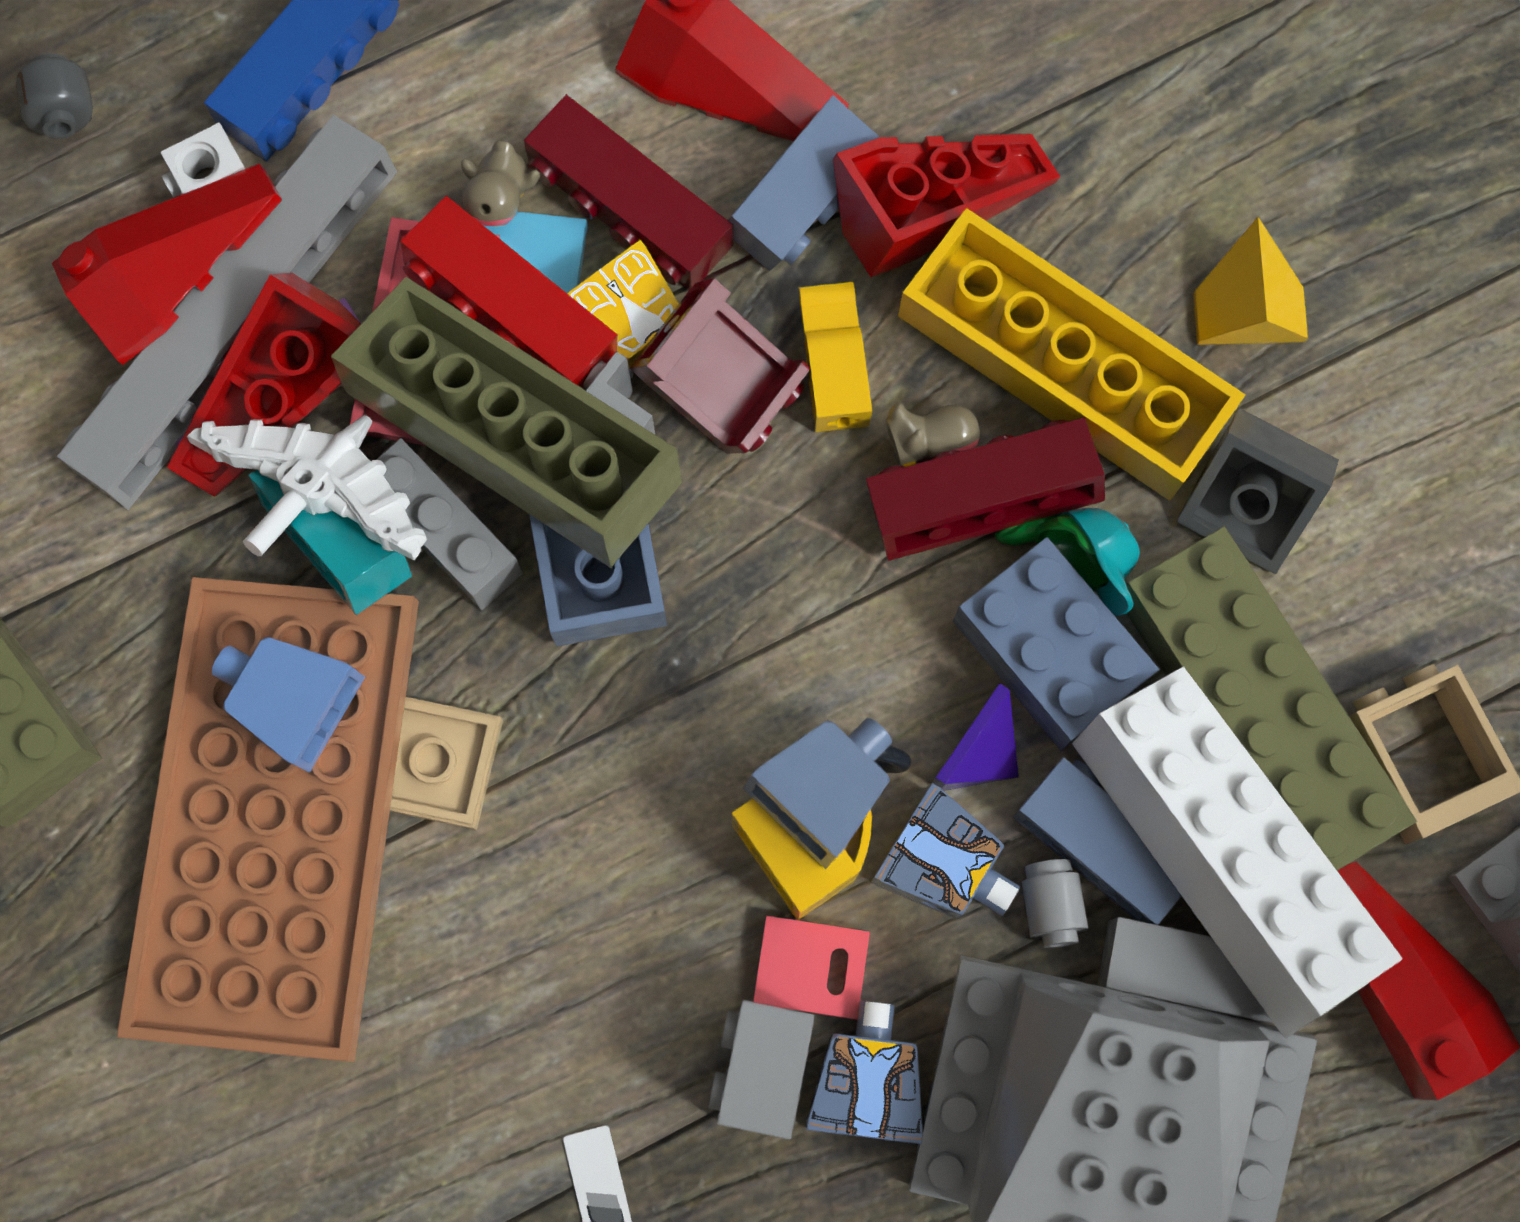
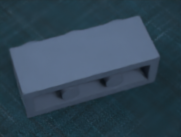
M832 96L728 219L733 224V240L769 271L782 260L791 265L811 242L804 233L817 219L824 225L839 208L833 158L836 153L879 138V136L836 97Z
M1063 757L1013 815V818L1062 859L1071 860V865L1077 872L1133 919L1158 925L1182 895L1109 794L1099 787L1101 783L1091 769L1079 760H1075L1071 764Z

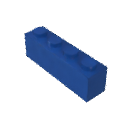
M292 0L205 100L204 104L215 124L220 122L225 133L267 162L276 150L284 149L292 141L298 124L310 110H316L323 105L330 93L331 86L344 70L349 71L357 65L363 55L364 47L378 31L382 32L391 25L400 6L399 1Z

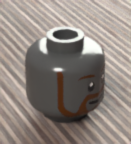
M58 54L39 55L23 66L17 74L16 89L21 118L27 127L50 138L64 139L82 130L91 121L93 104L89 79L83 68L73 61Z

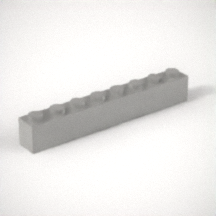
M334 114L323 128L316 130L308 139L305 150L288 170L283 171L274 182V186L282 201L240 249L234 251L225 250L209 270V273L214 277L213 280L202 292L193 287L188 295L182 299L173 310L179 316L177 321L166 333L139 352L120 379L105 389L99 405L82 425L77 426L71 431L66 439L65 447L56 457L84 480L129 510L176 451L177 442L184 436L269 275L294 273L310 283L397 174V170L385 147Z

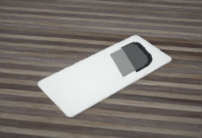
M601 1126L565 1136L563 1141L582 1222H632L609 1127Z

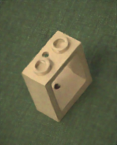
M1435 664L1429 665L1403 678L1407 687L1405 690L1389 697L1383 687L1353 702L1357 712L1349 716L1418 821L1400 832L1405 844L1423 839L1520 793V778L1459 665L1439 673ZM1434 693L1478 774L1481 783L1419 812L1372 722Z

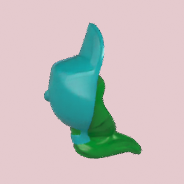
M1080 508L1039 520L1028 521L995 533V538L999 542L1013 546L1024 545L1032 541H1036L1038 545L1048 537L1088 586L1097 592L1100 600L1113 615H1124L1133 608V600L1124 579L1136 566L1139 560L1140 548L1129 530V525L1114 514L1099 508Z

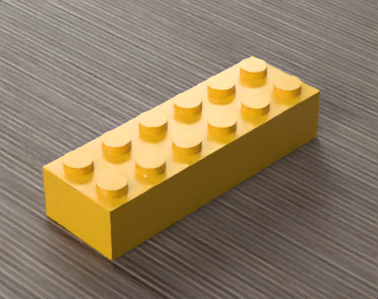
M967 208L902 293L898 317L1051 421H1072L1085 417L1096 451L1169 501H1171L1246 395Z

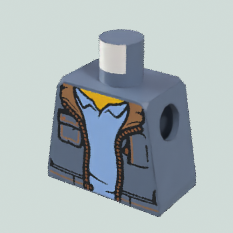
M933 783L871 883L882 889L956 919L964 914L972 899L977 900L1003 916L1020 888L1016 883L991 869L1004 844L947 793Z
M859 1001L856 1036L831 1034L806 1120L807 1130L922 1144L923 1134L917 1046L913 1043L891 1041L895 1005Z

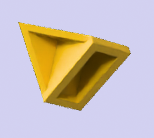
M1257 217L1193 293L1197 345L1306 342L1308 339L1304 288L1260 218Z

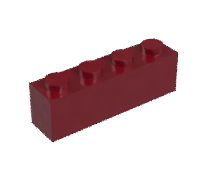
M567 94L523 140L529 162L527 167L529 171L537 170L540 172L539 181L550 188L556 184L569 195V202L581 215L589 220L596 216L611 228L609 230L611 236L624 249L627 250L641 240L667 283L676 285L679 282L690 290L694 283L702 281L733 247L732 223Z
M1085 417L1072 421L1056 420L1044 425L1037 431L1015 437L1012 435L999 436L983 446L961 452L957 450L945 451L936 455L932 460L908 467L901 465L891 466L882 470L876 476L866 478L872 508L888 561L1105 501V473Z

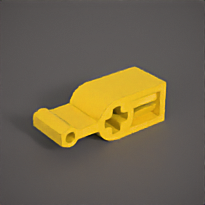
M845 282L799 287L806 363L810 366L808 381L815 432L869 427L872 416V404L862 332L858 322L854 283Z

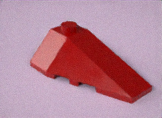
M646 0L615 67L617 75L660 103L676 107L677 103L706 111V116L722 121L724 117L745 122L755 125L759 132L794 141L832 96L836 97L849 109V104L730 0Z
M1032 134L975 135L972 141L944 142L943 136H926L922 143H898L897 137H879L838 152L833 158L842 232L871 278L909 263L934 250L966 208L987 221L1051 186L1061 177Z
M257 164L97 228L82 240L67 246L60 257L52 262V265L67 298L115 359L124 365L170 329L179 318L173 311L193 287L201 292L214 278L209 273L212 265L225 250L234 251L240 249L282 201V198L266 170L260 164Z
M294 273L270 274L167 468L210 495L218 496L247 468H236L225 462H217L211 454L191 444L187 436L195 428H202V423L205 421H214L215 426L219 427L249 425L250 420L258 419L263 421L264 426L293 428L342 384L331 356L361 323L338 300Z
M1354 861L1337 870L1403 958L1357 991L1415 1099L1440 1100L1489 1075L1520 1049L1519 1043L1492 994L1364 868Z

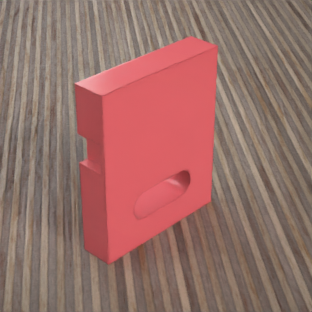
M766 916L753 1002L801 1012L857 1020L870 932ZM836 949L844 950L848 956L844 988L839 995H833L827 989L831 954Z

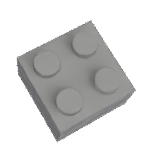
M742 1000L740 1013L728 1011L721 1047L732 1050L728 1074L722 1072L715 1073L708 1109L720 1111L719 1125L791 1140L815 1015Z

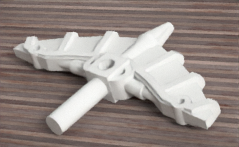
M363 415L335 435L311 431L310 424L299 423L296 428L264 426L262 420L253 419L250 420L249 425L219 427L215 426L214 421H205L202 423V428H195L187 436L191 444L211 454L217 462H225L236 468L257 469L261 475L279 482L284 496L243 540L246 548L257 556H262L302 510L312 515L334 511L343 518L349 517L359 524L368 538L380 543L384 550H394L412 560H415L419 555L421 547L427 541L423 529L413 528L405 511L410 504L406 494L401 492L394 493L383 476L387 470L381 460L370 461L359 449L372 424V420L366 415Z

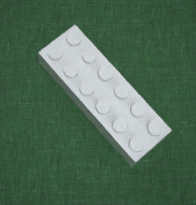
M1184 667L1099 713L1072 743L1285 1039L1329 1011L1403 959Z

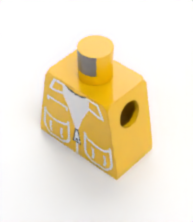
M641 240L567 293L618 334L617 352L627 358L629 368L679 304Z

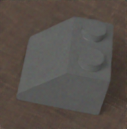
M1238 408L1213 450L1176 522L1204 537L1225 526L1247 560L1276 574L1332 487L1339 459Z

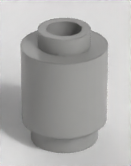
M1047 860L1025 866L1026 880L1022 881L1021 884L1030 938L1042 939L1044 948L1064 947L1079 943L1077 933L1088 930V923L1079 873L1072 871L1071 860Z

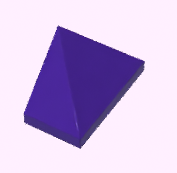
M999 683L933 781V784L940 787L943 791L1019 777L1010 690Z

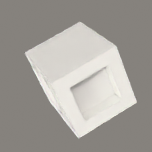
M220 122L161 151L170 169V172L162 175V178L173 198L245 169ZM208 167L214 168L209 176L203 179H194L200 170Z

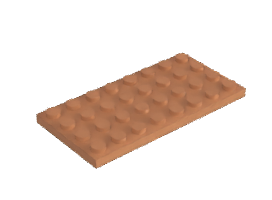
M192 577L119 1020L118 1038L355 1062L419 601L414 596L386 594L355 615L334 589ZM265 637H270L345 662L365 676L364 681L310 773L283 759L223 709L224 702L233 687L212 675V667L217 656L225 647L231 645L252 656L260 641Z

